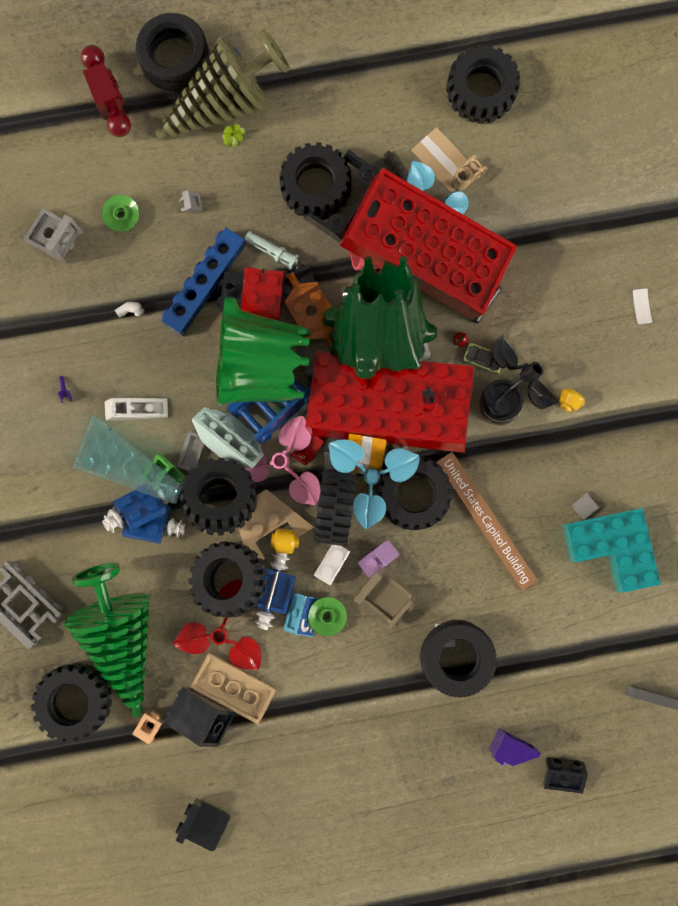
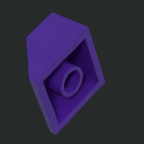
M500 728L489 747L490 752L493 754L492 757L503 766H506V764L515 766L538 758L541 755V752L534 745Z

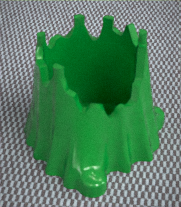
M225 296L216 371V405L222 406L237 402H287V400L303 398L304 392L295 391L293 388H289V386L294 383L295 378L292 370L300 365L308 366L309 358L300 357L290 348L301 345L309 346V338L302 336L310 337L311 330H307L308 328L244 311L239 308L234 297Z

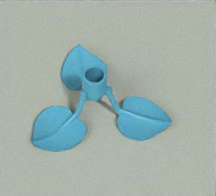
M412 161L406 181L422 191L429 189L435 180L433 170L424 163ZM454 191L445 199L446 205L462 214L465 213L469 205L467 196L461 191Z
M336 440L329 444L330 459L336 470L348 473L353 471L357 465L364 472V480L369 484V494L361 493L356 496L353 502V511L360 525L365 529H369L379 522L386 512V503L382 497L378 495L372 496L373 484L379 481L380 475L390 472V477L393 481L402 482L409 479L417 470L420 457L418 454L406 449H393L385 458V465L388 469L378 472L376 469L366 470L359 463L364 456V452L356 442Z

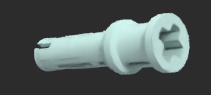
M249 231L245 236V242L274 257L275 262L283 263L291 271L298 264L300 256L286 251L285 247L279 248L252 231Z

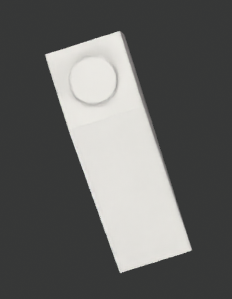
M111 398L105 401L106 421L168 417L167 398Z

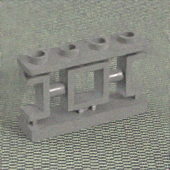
M6 561L4 566L0 568V571L6 576L0 582V591L2 590L8 597L0 604V623L30 650L35 648L39 641L43 639L44 636L37 630L49 618L53 623H58L66 613L63 611L64 607L58 601L54 602L49 597L50 593L46 589H40L35 584L37 581L31 575H26L22 571L23 567L18 562ZM14 575L23 583L19 584L15 590L8 585ZM20 592L33 602L23 615L10 604ZM43 602L50 611H47L41 617L35 610ZM28 617L36 623L29 631L20 624Z

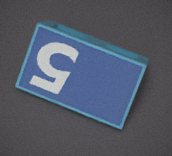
M293 592L284 630L296 635L313 637L314 630L309 624L308 613L312 604L319 598Z

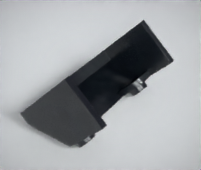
M350 150L343 157L346 158L348 163L358 169V179L367 187L349 216L345 218L341 214H333L326 223L310 212L305 217L306 221L339 243H341L373 178L378 174V171L372 165Z

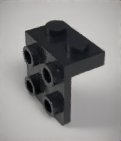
M196 798L194 803H189L184 815L187 816L185 822L180 821L175 831L178 834L176 841L183 844L185 839L209 851H215L230 820V815Z

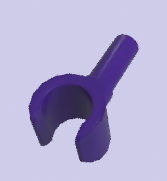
M60 376L61 390L58 392L60 401L63 403V398L68 397L71 402L72 397L69 390L66 389L64 376Z

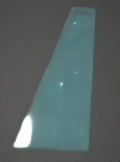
M92 415L73 468L176 504L181 484L98 416Z

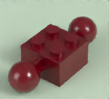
M88 45L81 51L80 59L84 67L87 68L83 70V74L94 102L103 119L107 120L108 131L115 137H125L131 130V121L127 115L123 114L125 113L123 105L126 104L119 91L117 81L111 68L107 69L104 64L105 55L98 46Z

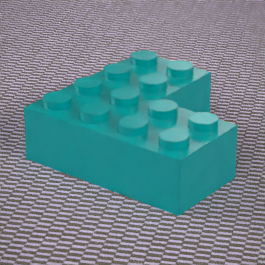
M643 508L562 524L570 562L576 563L608 556L617 592L625 593L661 585Z

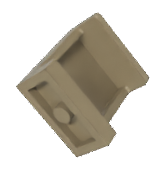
M380 566L357 593L354 601L359 605L362 601L388 621L387 627L391 629L394 624L398 626L404 619L402 615L405 611L410 612L416 605L414 600L417 595Z

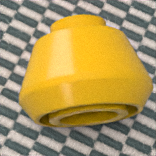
M566 388L561 391L559 402L561 404L560 407L564 411L569 413L571 411L575 412L584 406V397L575 390Z

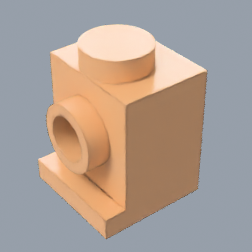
M154 710L151 713L147 711L134 730L133 735L150 744L164 722L161 719L162 715ZM149 721L154 724L153 728L148 726Z

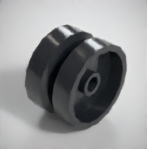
M500 379L492 381L486 387L490 385L496 386L503 393L515 383L510 380ZM518 386L504 396L510 402V409L502 416H496L490 412L483 398L484 390L482 391L479 406L485 420L491 424L501 426L509 424L517 418L524 401L522 391Z

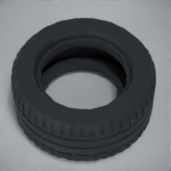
M165 13L153 17L143 25L136 39L137 59L145 77L154 86L162 90L165 89V91L177 92L184 90L185 87H189L190 79L192 77L196 78L195 72L199 67H202V62L206 56L208 57L209 48L202 28L192 18L180 13ZM182 38L193 47L188 61L181 66L170 68L164 67L154 60L155 51L164 40Z

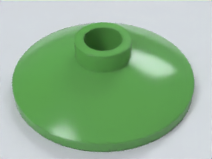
M115 195L104 203L101 215L103 222L109 229L116 232H125L136 225L139 219V208L131 197ZM120 213H125L123 218H119Z
M323 597L316 600L308 613V621L311 628L322 636H333L339 633L344 628L347 620V612L344 605L332 597ZM324 613H330V618L324 619Z

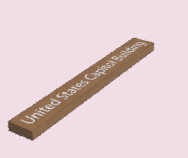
M451 452L437 461L436 464H439L442 470L448 474V480L452 484V488L519 589L523 591L537 582V578L454 453Z

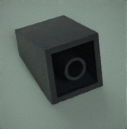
M182 687L176 695L173 706L168 710L164 723L200 747H218L236 712L191 688Z

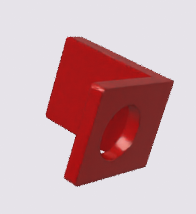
M311 436V442L305 449L295 450L291 452L290 456L306 466L313 461L325 440L321 437Z

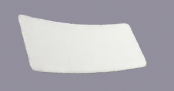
M648 289L633 290L637 323H652Z

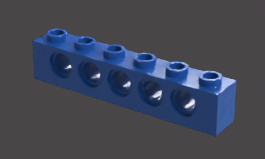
M226 227L223 232L220 231L217 234L214 245L208 247L203 261H199L196 264L195 272L191 278L188 277L185 280L183 290L174 296L172 300L174 303L170 308H166L162 314L161 321L164 325L181 336H184L218 287L220 278L224 277V272L229 271L246 246L245 239ZM222 247L229 248L225 254L219 253V250ZM212 262L218 263L215 269H209V265ZM200 278H207L205 284H198ZM190 293L197 294L194 300L187 299ZM181 308L186 309V312H185L184 315H182V316H178V315H177V311H178L179 309H181Z

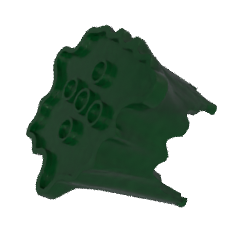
M366 256L364 258V265L361 271L355 274L352 285L346 286L344 289L341 303L323 312V323L334 328L329 335L330 341H333L330 353L337 357L339 363L352 367L356 375L362 379L372 378L381 368H388L393 371L421 368L420 359L425 355L423 344L433 341L437 337L436 326L428 322L425 317L418 279L413 278L406 256L400 257L399 266L384 261L380 271L374 269L372 257Z

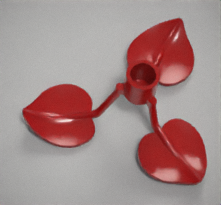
M233 580L227 583L219 591V595L223 598L234 597L241 589V581ZM228 617L224 618L221 626L215 628L212 634H206V628L201 623L190 622L181 629L173 642L176 648L189 654L204 653L210 646L207 638L211 639L216 645H221L224 642L226 644H234L235 646L229 651V660L235 667L245 670H259L261 665V650L253 638L244 636L239 642L228 639L229 632L225 628Z

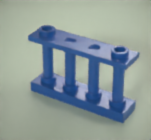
M294 378L292 386L297 391L304 392V397L295 398L292 402L290 400L282 402L286 408L278 415L266 402L231 403L227 409L236 419L242 416L257 432L253 437L261 445L263 442H267L272 437V434L300 408L309 403L311 385L305 389ZM253 403H256L271 419L266 426L262 427L247 411Z

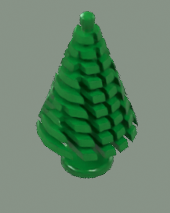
M118 563L96 565L75 574L72 577V582L77 587L93 586L98 601L87 605L88 608H81L67 617L68 620L64 621V627L71 633L74 640L79 643L80 648L83 651H88L86 652L87 656L95 662L93 665L102 673V677L108 680L107 682L110 687L115 689V694L122 698L121 702L124 706L131 707L132 716L139 717L143 714V708L140 704L144 701V693L141 691L144 690L145 681L143 680L146 670L142 669L146 666L145 655L147 654L146 643L148 640L146 632L149 624L147 618H149L148 607L150 597L148 598L149 595L143 593H131L110 598L105 582L119 574L120 566Z

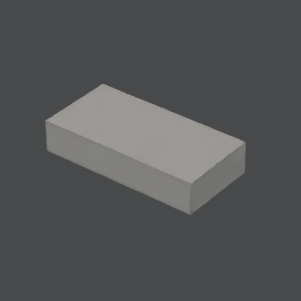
M188 431L177 468L189 471L192 467L196 468L197 463L200 462L205 444L202 443L197 433Z

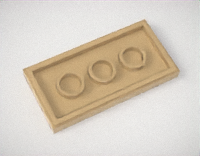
M210 652L190 686L191 689L258 725L277 688Z

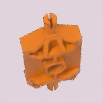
M292 272L286 276L293 286L284 301L286 307L298 326L311 330L310 337L305 336V338H309V340L323 338L328 346L331 347L333 341H330L329 335L334 328L323 323V312L332 307L319 288L318 282L301 284ZM310 305L316 308V314L312 317L306 313V308Z

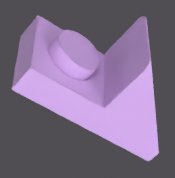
M387 539L357 563L370 578L380 566L382 568L387 566L400 554Z

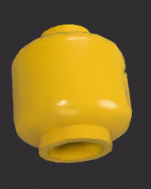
M278 528L275 533H272L271 548H274L276 553L292 554L294 549L299 547V536H295L293 529Z

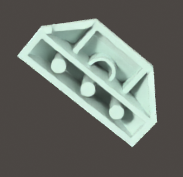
M204 407L193 417L192 422L202 443L219 457L225 458V461L232 459L236 461V465L242 464L245 468L252 469L263 458L264 454L261 445L253 437L256 434L229 412L210 410Z

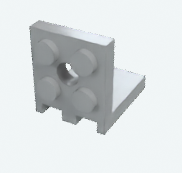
M42 208L23 240L64 264L66 261L64 257L69 250H73L75 239L78 234L82 235L83 231L66 214L63 218H60ZM48 230H54L51 238H46Z

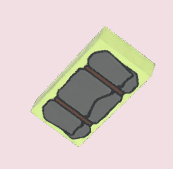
M471 342L469 343L463 361L499 374L501 368L495 363L492 351Z

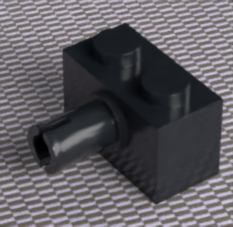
M225 271L224 277L220 278L222 294L218 295L217 307H220L222 313L225 296L234 297L239 308H241L244 282L243 273Z

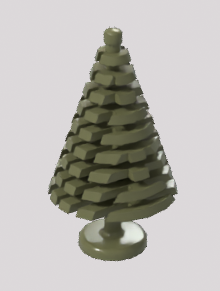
M265 29L260 31L259 38L265 51L248 64L244 62L239 53L224 37H218L216 40L217 47L212 46L209 51L210 59L206 56L202 62V67H199L195 72L196 78L192 77L189 81V87H185L183 90V98L180 99L178 97L176 100L177 108L172 106L169 113L171 117L166 116L163 120L164 126L156 130L157 138L162 141L169 134L172 137L180 136L177 131L178 129L183 134L190 133V128L197 131L202 129V126L205 128L212 127L213 122L215 124H222L224 119L226 121L234 120L236 115L239 118H243L247 115L245 112L253 115L257 114L258 110L261 112L268 111V101L254 74L272 61L283 73L291 70L287 59L272 36Z

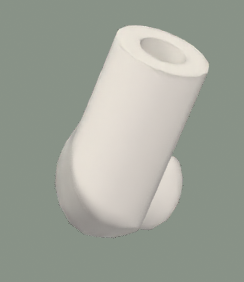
M129 301L115 309V312L121 318L128 312H134L136 316H140L144 313V309L140 303Z

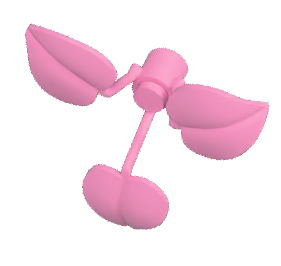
M299 416L288 421L280 430L279 441L282 445L288 446V448L283 453H276L268 464L267 457L264 454L263 458L252 469L245 468V471L250 472L254 482H262L269 476L267 467L273 465L275 468L285 469L297 479L292 481L289 486V494L292 499L301 504L316 505L320 495V483L317 477L310 472H304L299 477L288 467L290 460L287 453L291 448L300 451L305 449L311 442V435L305 428L306 420L303 416Z

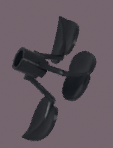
M501 335L492 346V357L500 368L507 367L509 370L522 369L520 373L521 379L503 393L496 386L490 385L485 388L483 398L490 412L496 416L505 415L510 409V402L504 396L523 382H529L527 386L530 390L528 396L535 407L547 409L558 403L559 401L538 381L539 377L543 374L542 366L538 362L517 366L518 357L506 342L504 336Z

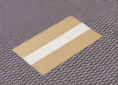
M436 127L413 147L411 151L433 170L435 176L452 193L456 190L452 185V178L456 170L467 159ZM458 177L460 180L465 181L463 177Z

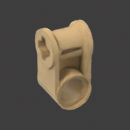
M475 154L456 170L452 178V185L455 189L464 190L487 171L488 168L476 159L477 156ZM458 177H463L465 181L460 180Z

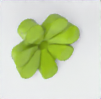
M236 123L232 127L226 126L223 134L224 144L227 147L232 145L233 148H236L238 146L237 141L241 142L244 138L242 136L245 133L244 128Z

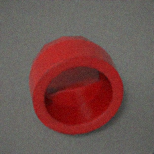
M463 331L457 332L453 337V343L457 347H464L469 340L468 335ZM464 335L465 337L461 343L457 342L460 336Z

